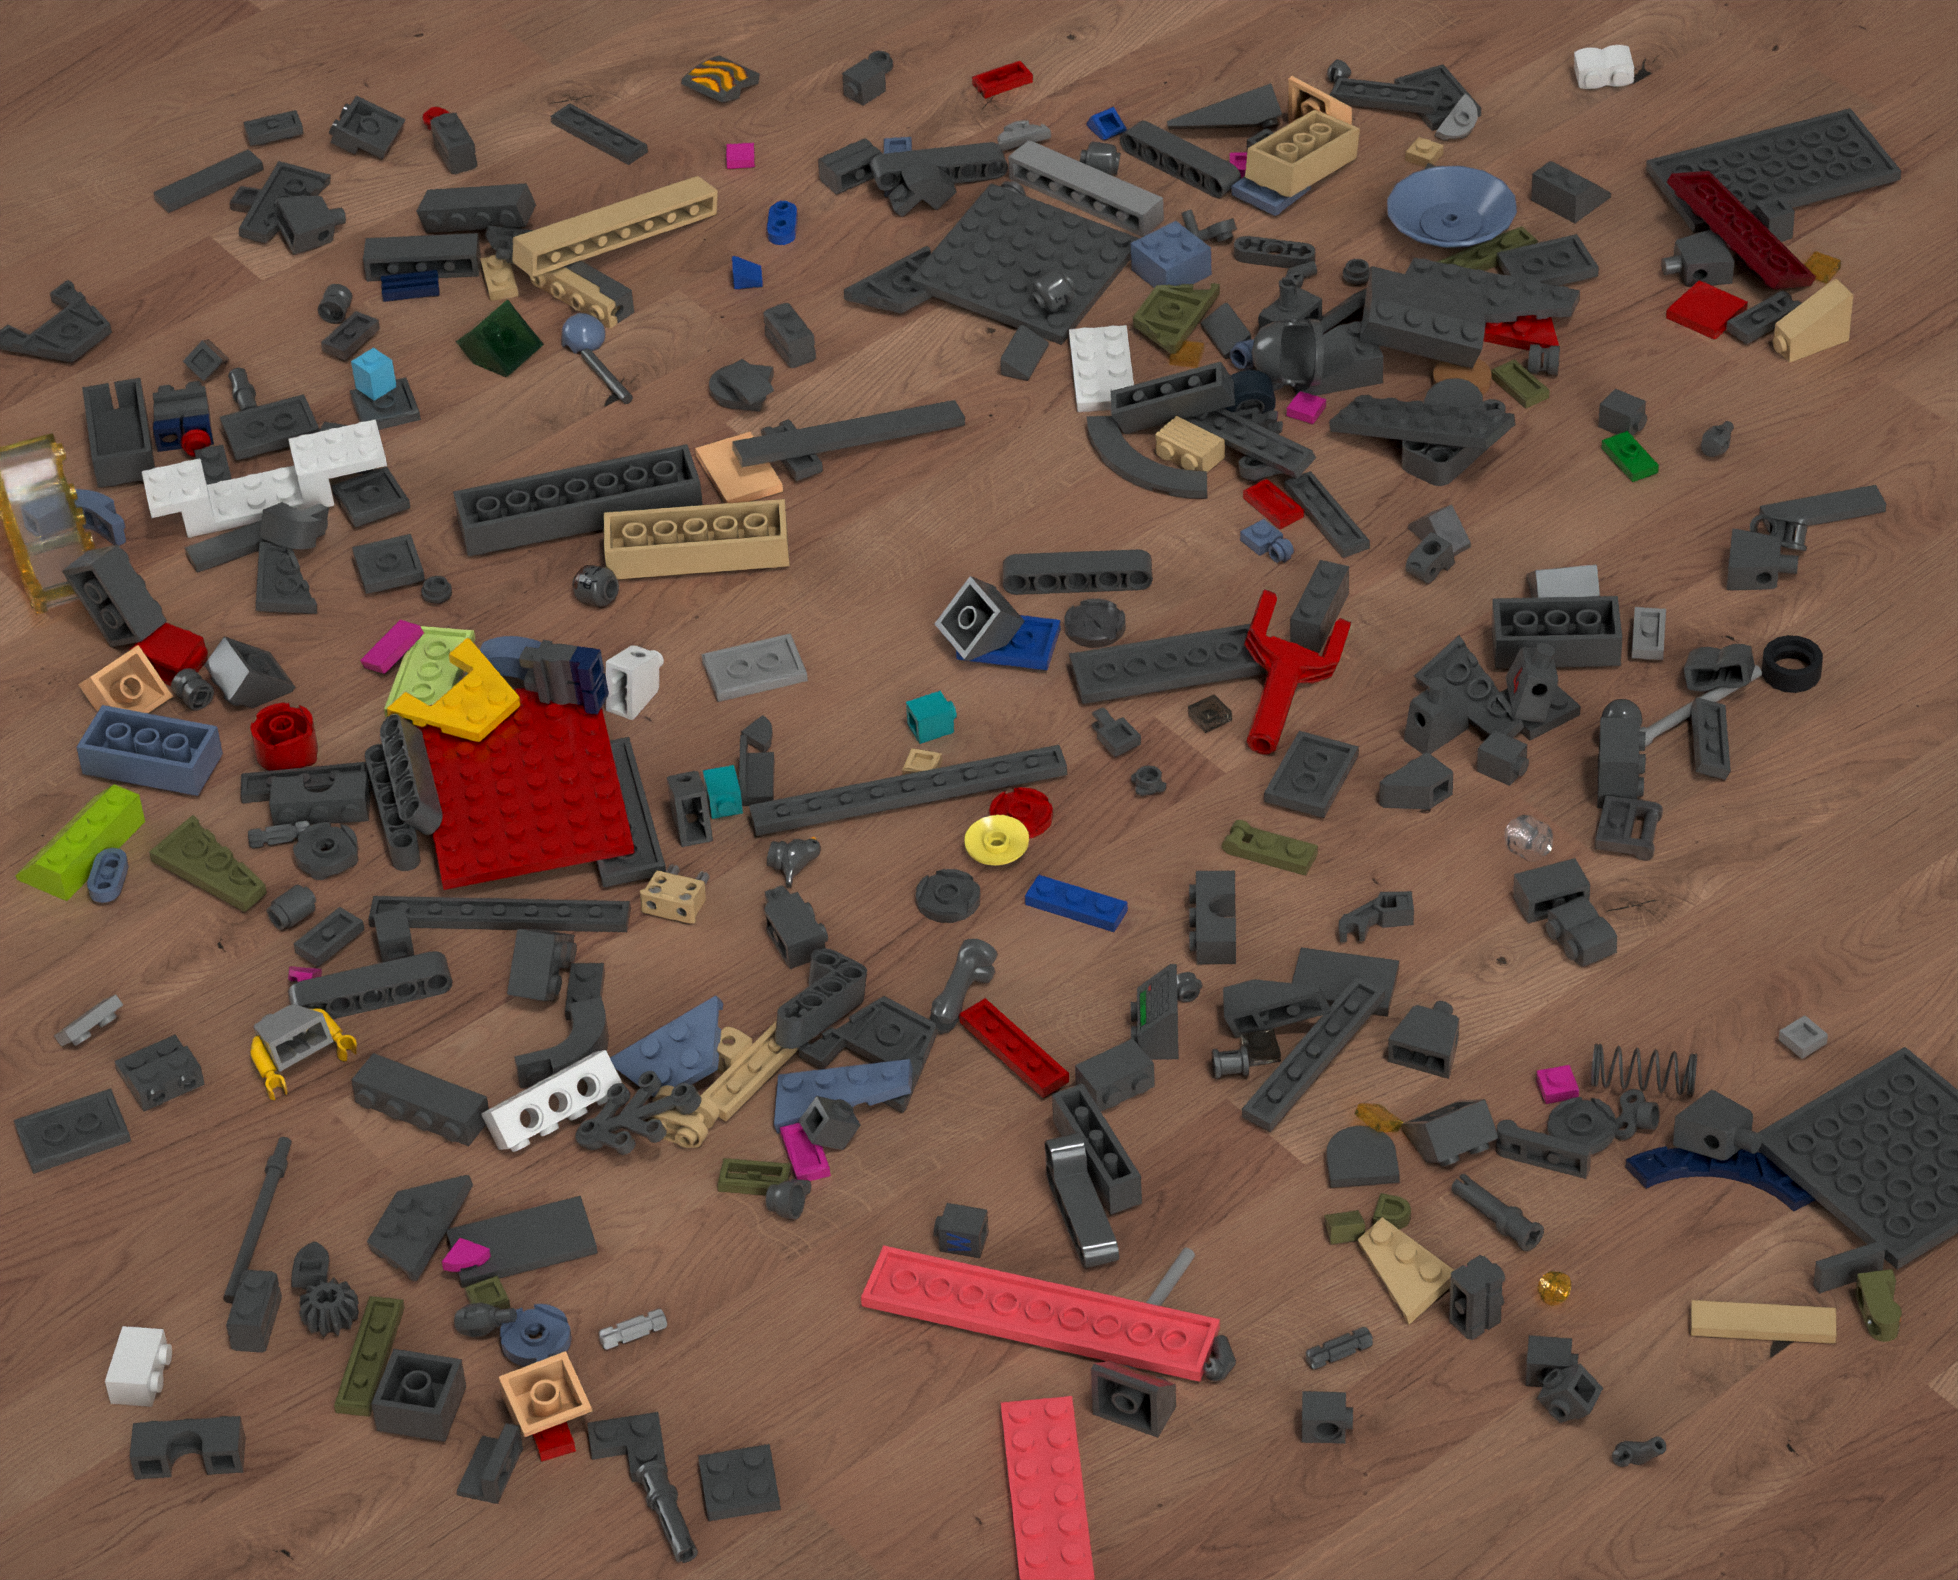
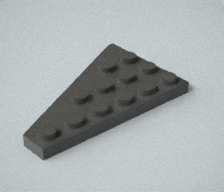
M1413 258L1405 273L1406 275L1482 293L1484 297L1485 323L1516 321L1517 316L1535 315L1536 319L1571 317L1580 300V290L1515 278L1510 275L1485 272L1484 270L1459 267L1455 264L1434 262L1428 259Z

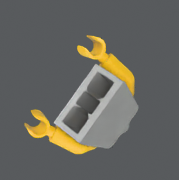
M293 1004L274 1014L265 1015L260 1022L254 1025L256 1036L252 1039L250 1050L251 1058L261 1077H266L265 1085L268 1096L271 1100H275L274 1088L281 1087L286 1095L288 1093L284 1077L275 1074L276 1071L281 1072L334 1041L337 1043L336 1054L338 1059L347 1061L348 1054L346 1049H350L356 1055L357 1042L351 1035H342L343 1030L325 1010L320 1008L308 1009Z

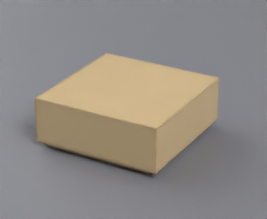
M911 748L902 769V774L906 775L940 768L942 753Z

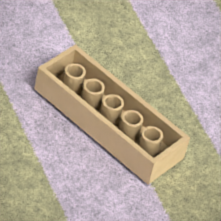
M785 499L604 513L606 568L612 570L617 579L789 566Z

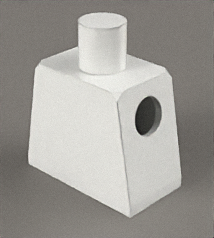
M630 646L606 661V681L609 691L606 699V711L633 720L647 705L659 689V668L663 665L664 659L658 651H649L638 646Z

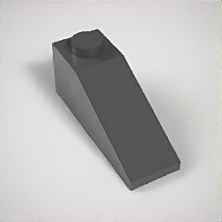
M1253 979L1223 988L1224 1018L1235 1038L1331 1013V1008L1319 986Z

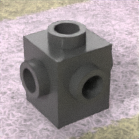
M1580 1363L1561 1370L1555 1369L1545 1377L1543 1381L1544 1386L1537 1399L1551 1416L1559 1423L1572 1419H1581L1590 1414L1603 1387Z

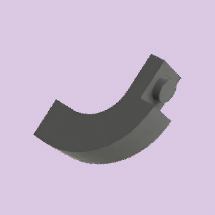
M601 996L569 1004L573 1029L562 1043L552 1048L514 1056L521 1089L535 1085L596 1051H607L609 1034Z

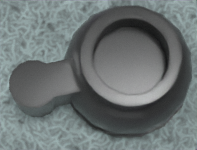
M791 1179V1181H783L779 1185H770L766 1194L767 1209L770 1212H776L780 1217L798 1219L805 1206V1196L811 1191V1182L809 1180Z

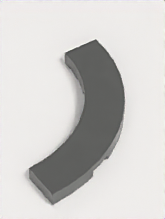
M1087 416V429L1091 445L1100 454L1103 463L1120 477L1150 491L1155 488L1169 492L1170 496L1208 499L1207 471L1183 470L1152 461L1141 455L1127 443L1112 416Z

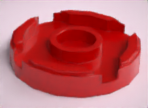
M1025 787L1013 788L1014 792L1006 794V791H1004L992 800L989 816L1005 815L1019 820L1026 827L1029 839L1043 834L1051 826L1053 820L1052 803L1049 802L1048 797L1044 793L1036 789Z

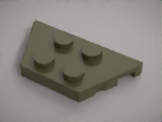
M1211 283V289L1193 290V284H1181L1178 286L1156 285L1133 316V326L1170 354L1175 355L1219 296L1220 284Z

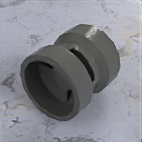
M341 284L329 285L317 309L319 316L328 323L337 324L342 322L353 299L351 291Z
M1530 344L1528 371L1531 374H1538L1540 371H1544L1549 375H1558L1560 346L1551 345L1549 348H1542L1540 345ZM1542 353H1544L1543 366H1541Z
M183 669L172 680V691L179 698L183 699L185 704L192 710L205 708L213 699V687L206 680H203L194 669Z

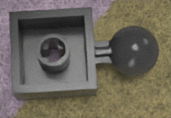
M1616 699L1610 702L1604 708L1600 717L1597 808H1603L1606 795L1636 800L1637 796L1643 797L1644 777H1639V774L1645 773L1646 754H1639V751H1645L1646 732H1639L1642 725V713L1639 707L1627 699Z

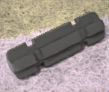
M307 820L295 822L296 825L291 826V823L265 827L266 830L261 831V828L250 829L248 831L249 845L251 848L264 847L263 843H268V846L294 842L293 838H298V835L309 827L310 824Z
M1361 1327L1353 1330V1335L1351 1336L1350 1333H1346L1322 1343L1323 1347L1321 1348L1317 1345L1307 1349V1363L1312 1369H1317L1326 1365L1325 1361L1327 1360L1329 1363L1356 1353V1348L1360 1351L1366 1349L1373 1344L1372 1334L1367 1327Z

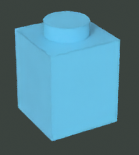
M375 348L370 349L351 361L356 389L375 401L396 388L392 359Z

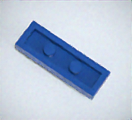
M1042 875L1037 876L1025 895V905L1111 932H1115L1128 911V902Z

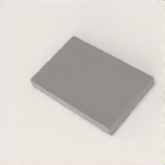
M791 633L701 654L702 663L718 702L808 681L806 669Z

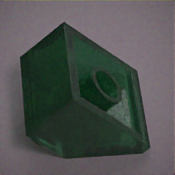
M508 299L491 310L456 341L473 364L503 377L509 376L544 345Z

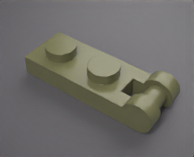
M1236 820L1230 829L1231 834L1225 837L1221 845L1222 849L1229 855L1304 876L1307 875L1318 855V845L1253 828L1244 820Z

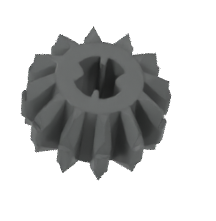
M334 1277L329 1283H324L320 1279L318 1286L307 1285L306 1294L300 1295V1318L304 1325H307L311 1334L319 1331L324 1338L329 1332H334L339 1336L340 1329L351 1330L352 1321L358 1319V1296L354 1290H351L347 1281L338 1283Z

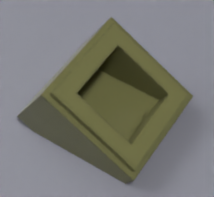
M1358 1210L1324 1215L1330 1244L1358 1241V1238L1365 1233V1222Z

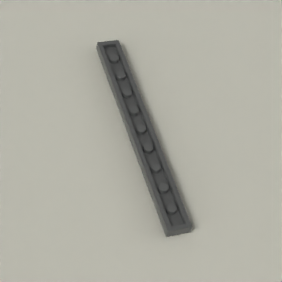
M1054 745L749 805V811L755 834L758 836L1067 775V764L1060 745Z

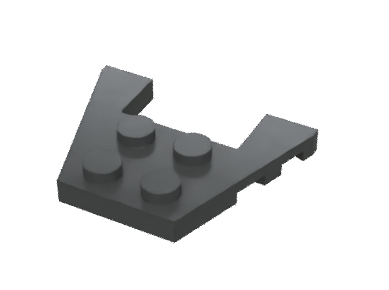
M67 280L50 293L51 301L64 309L31 334H26L7 324L0 330V349L72 363L111 334V325L94 306H90L86 302V298L81 292L75 290L74 284Z
M883 996L851 1015L849 1022L837 1029L831 1027L822 1033L821 1039L811 1045L808 1042L798 1048L800 1058L820 1069H825L844 1047L874 1063L910 1059L913 1067L911 1093L883 1102L903 1113L908 1106L937 1037L938 1027L937 1023Z

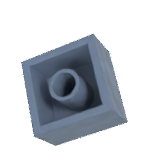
M1174 221L1131 243V270L1153 288L1156 285L1178 286L1181 284H1195L1212 275L1211 247L1180 223Z

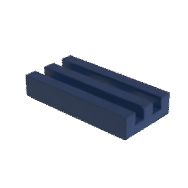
M437 270L381 276L382 297L385 302L440 295Z

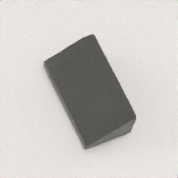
M1228 303L1221 305L1201 322V327L1225 359L1230 358L1231 349L1237 342L1251 340L1250 332Z
M1020 325L1001 356V375L1029 381L1048 348L1049 342L1026 326Z

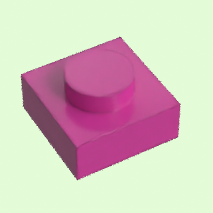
M1570 1065L1537 1070L1536 1081L1545 1104L1579 1097V1088Z

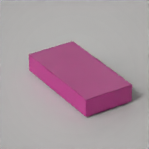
M399 620L360 661L364 668L385 674L421 638L424 632L420 625Z
M800 1123L780 1127V1135L795 1179L813 1181L831 1176L823 1147L810 1142Z

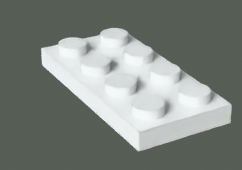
M1127 325L1069 329L1077 412L1111 410L1110 391L1134 385Z

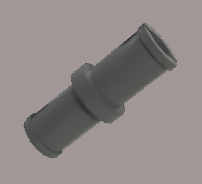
M234 368L231 370L228 377L233 387L232 396L234 401L238 403L240 410L258 407L255 400V389L249 383L245 369Z

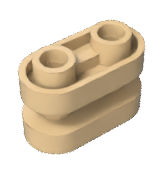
M662 1086L653 1098V1102L670 1096L674 1087ZM700 1095L702 1098L700 1106L690 1114H681L676 1108H672L643 1121L648 1122L658 1119L667 1130L666 1136L663 1138L664 1140L677 1143L685 1148H697L703 1143L708 1134V1128L714 1125L720 1111L712 1100Z

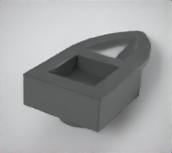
M312 1242L296 1254L291 1275L292 1287H300L307 1290V1285L318 1286L320 1279L324 1283H328L330 1272L329 1253L321 1244Z

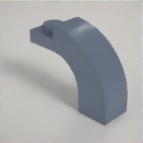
M69 489L51 492L37 497L20 507L25 529L42 543L61 532L78 528L93 530L113 545L118 544L120 546L126 542L124 533L125 523L122 517L116 513L114 500L95 491Z
M502 636L483 642L480 651L501 676H511L525 680V675L530 668L521 667L519 657L526 646L539 648L542 642L525 637Z

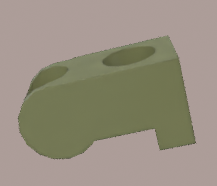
M1893 1269L1857 1274L1855 1296L1870 1336L1881 1342L1894 1340L1898 1336L1902 1312L1900 1306L1893 1301L1896 1285Z

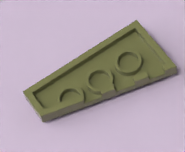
M194 815L189 817L149 851L152 862L244 912L267 894L265 884L243 862L239 863L226 846L222 847L216 841L215 835L208 829L205 830Z

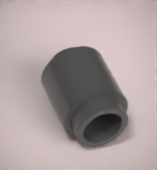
M297 884L271 902V906L266 909L270 921L279 930L285 927L291 928L315 911L314 903H316V897L308 887H302Z

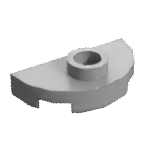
M1464 94L1437 129L1434 136L1443 140H1448L1449 138L1463 139L1472 132L1478 117L1477 108L1468 95Z
M1029 120L1016 121L1004 127V131L997 137L998 145L1002 151L1020 147L1028 140L1033 142L1051 138V130L1042 123L1041 126L1029 124Z

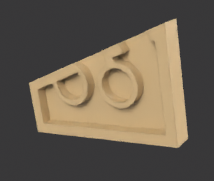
M1383 1217L1358 1238L1361 1250L1378 1277L1384 1282L1390 1296L1398 1304L1409 1325L1450 1288L1451 1272L1454 1270Z

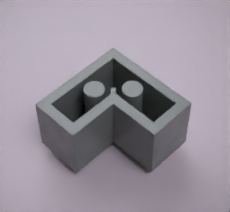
M517 929L507 995L542 1001H554L555 995L559 994L562 985L559 970L560 968H570V962H573L576 957L577 945L574 943L575 935L542 929Z

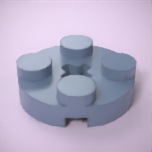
M534 1304V1309L523 1311V1307L516 1309V1321L502 1323L500 1336L504 1356L513 1363L524 1367L559 1353L567 1352L572 1340L571 1329L565 1314L558 1308L547 1304ZM538 1332L542 1333V1337L538 1339H530L528 1336L530 1334L536 1335Z

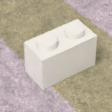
M122 1326L105 1379L111 1404L152 1407L156 1393H160L163 1388L164 1367L170 1364L172 1358V1346L167 1344L164 1329Z

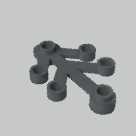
M647 1071L638 1079V1084L641 1088L622 1112L615 1117L613 1115L620 1106L629 1101L631 1094L623 1083L612 1085L607 1092L610 1100L596 1118L585 1120L579 1126L575 1135L576 1140L580 1146L588 1150H596L606 1145L616 1149L619 1154L625 1155L635 1148V1140L627 1131L617 1134L611 1132L623 1128L647 1137L652 1143L659 1142L667 1133L662 1122L658 1119L648 1122L643 1120L672 1108H676L681 1114H690L700 1106L702 1098L693 1085L680 1083L673 1088L670 1096L644 1105L649 1097L661 1087V1080L654 1071Z

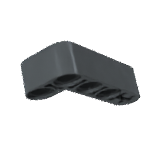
M1496 399L1485 400L1476 407V410L1485 411L1499 409L1503 413H1505L1506 409L1504 403ZM1403 440L1402 468L1405 472L1435 486H1444L1451 483L1486 450Z
M827 948L815 950L811 955L809 987L778 1009L775 1042L784 1048H799L864 1001L866 967L835 950Z
M1077 1132L1045 1140V1164L1048 1182L1083 1268L1087 1269L1118 1261L1119 1250L1116 1238L1088 1174L1086 1150L1080 1133Z

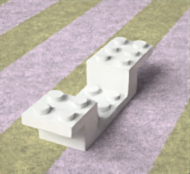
M376 419L288 439L294 466L250 474L245 477L220 481L209 485L206 483L201 459L183 461L173 465L142 471L151 517L155 518L182 512L187 536L191 538L262 520L263 509L281 502L300 511L319 503L326 507L334 506L329 483L330 478L387 466Z

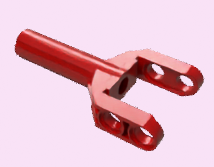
M1266 589L1263 590L1244 642L1255 662L1269 672L1246 741L1248 747L1259 754H1270L1277 750L1298 683H1316L1332 677L1340 661L1351 626L1350 621L1342 618L1335 622L1332 634L1327 639L1322 657L1318 656L1319 653L1296 643L1288 642L1273 635L1271 637L1266 636L1277 602L1276 593Z

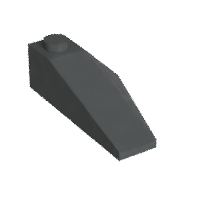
M1270 83L1168 120L1167 127L1170 130L1245 128L1262 125L1263 129L1278 124L1277 119L1282 118V112Z

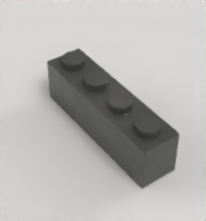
M527 183L432 189L426 191L416 212L426 233L487 229L488 226L514 228L526 227L536 207V203Z
M478 233L365 238L363 262L367 282L381 281V276L432 270L438 271L439 278L479 277L481 263Z
M1222 362L1110 391L1111 415L1124 434L1171 422L1175 416L1184 419L1235 405L1234 381Z
M375 1053L370 1056L351 1079L355 1102L362 1107L374 1109L388 1115L392 1119H399L415 1125L421 1130H428L441 1135L449 1141L470 1146L486 1126L481 1113L489 1109L487 1096Z
M1082 1083L1052 1094L1053 1122L1062 1136L1080 1133L1086 1150L1088 1174L1097 1194L1110 1215L1142 1204L1141 1175L1084 1084Z

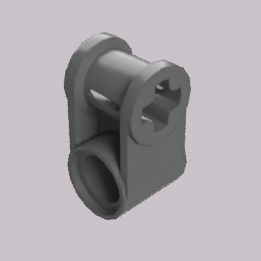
M1760 514L1752 519L1750 532L1759 533V523L1762 520L1768 519L1773 525L1770 535L1781 539V547L1807 550V546L1804 545L1807 528L1811 526L1812 521L1769 514Z

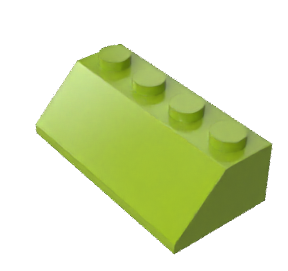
M113 784L94 796L15 875L16 880L68 901L87 882L97 854L108 848L119 849L145 823L140 795Z

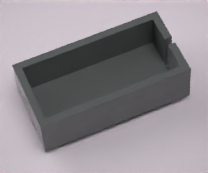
M141 378L114 382L119 408L117 409L113 407L108 383L82 387L91 456L98 488L143 481L142 471L156 468Z

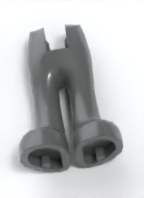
M967 939L960 946L952 974L943 992L932 1002L930 1020L937 1023L939 1034L950 1032L957 1024L959 1014L962 1012L966 992L973 981L989 983L993 978L995 968L992 964L995 962L998 953L987 942L979 939Z

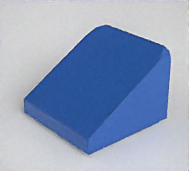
M1114 107L1092 115L1087 122L1088 128L1102 141L1127 131Z
M732 256L734 289L763 287L761 265Z

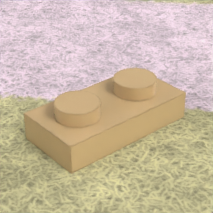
M496 255L480 258L490 301L517 297L518 290L511 263H507L506 260L496 259Z

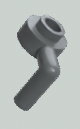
M1192 209L1181 213L1186 229L1202 241L1216 238L1217 242H1221L1234 237L1232 232L1237 230L1234 218L1199 231Z

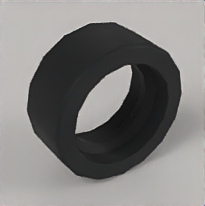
M1793 635L1777 637L1764 648L1762 676L1769 685L1780 691L1792 693L1807 691L1816 686L1821 679L1823 653L1819 646L1810 639ZM1792 658L1804 661L1809 666L1795 670L1781 667L1775 662Z

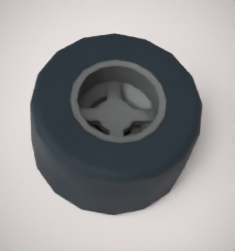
M1245 370L1231 375L1234 381L1235 405L1223 409L1230 412H1238L1259 408L1261 414L1275 409L1276 399L1269 376L1256 370Z

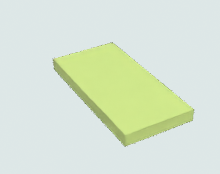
M420 626L424 634L403 656L384 708L385 717H387V707L405 692L427 705H433L454 687L464 671L450 663L449 653L466 638H469L474 643V630Z

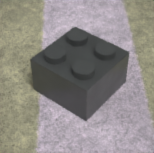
M393 1349L371 1403L377 1431L445 1442L467 1387L462 1359Z

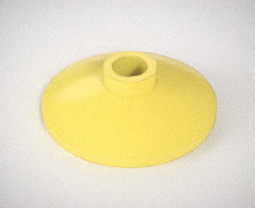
M1005 815L987 816L974 822L969 827L964 839L965 848L968 854L980 863L1004 865L1017 860L1025 853L1029 845V834L1026 827L1013 817Z

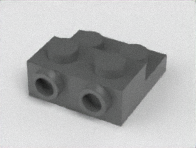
M356 96L350 105L347 103L344 105L339 117L341 118L340 121L334 120L329 134L332 135L330 143L353 154H356L359 148L383 159L402 130L406 119Z
M176 1035L115 1061L116 1070L143 1111L205 1085L200 1064L187 1046L183 1047Z

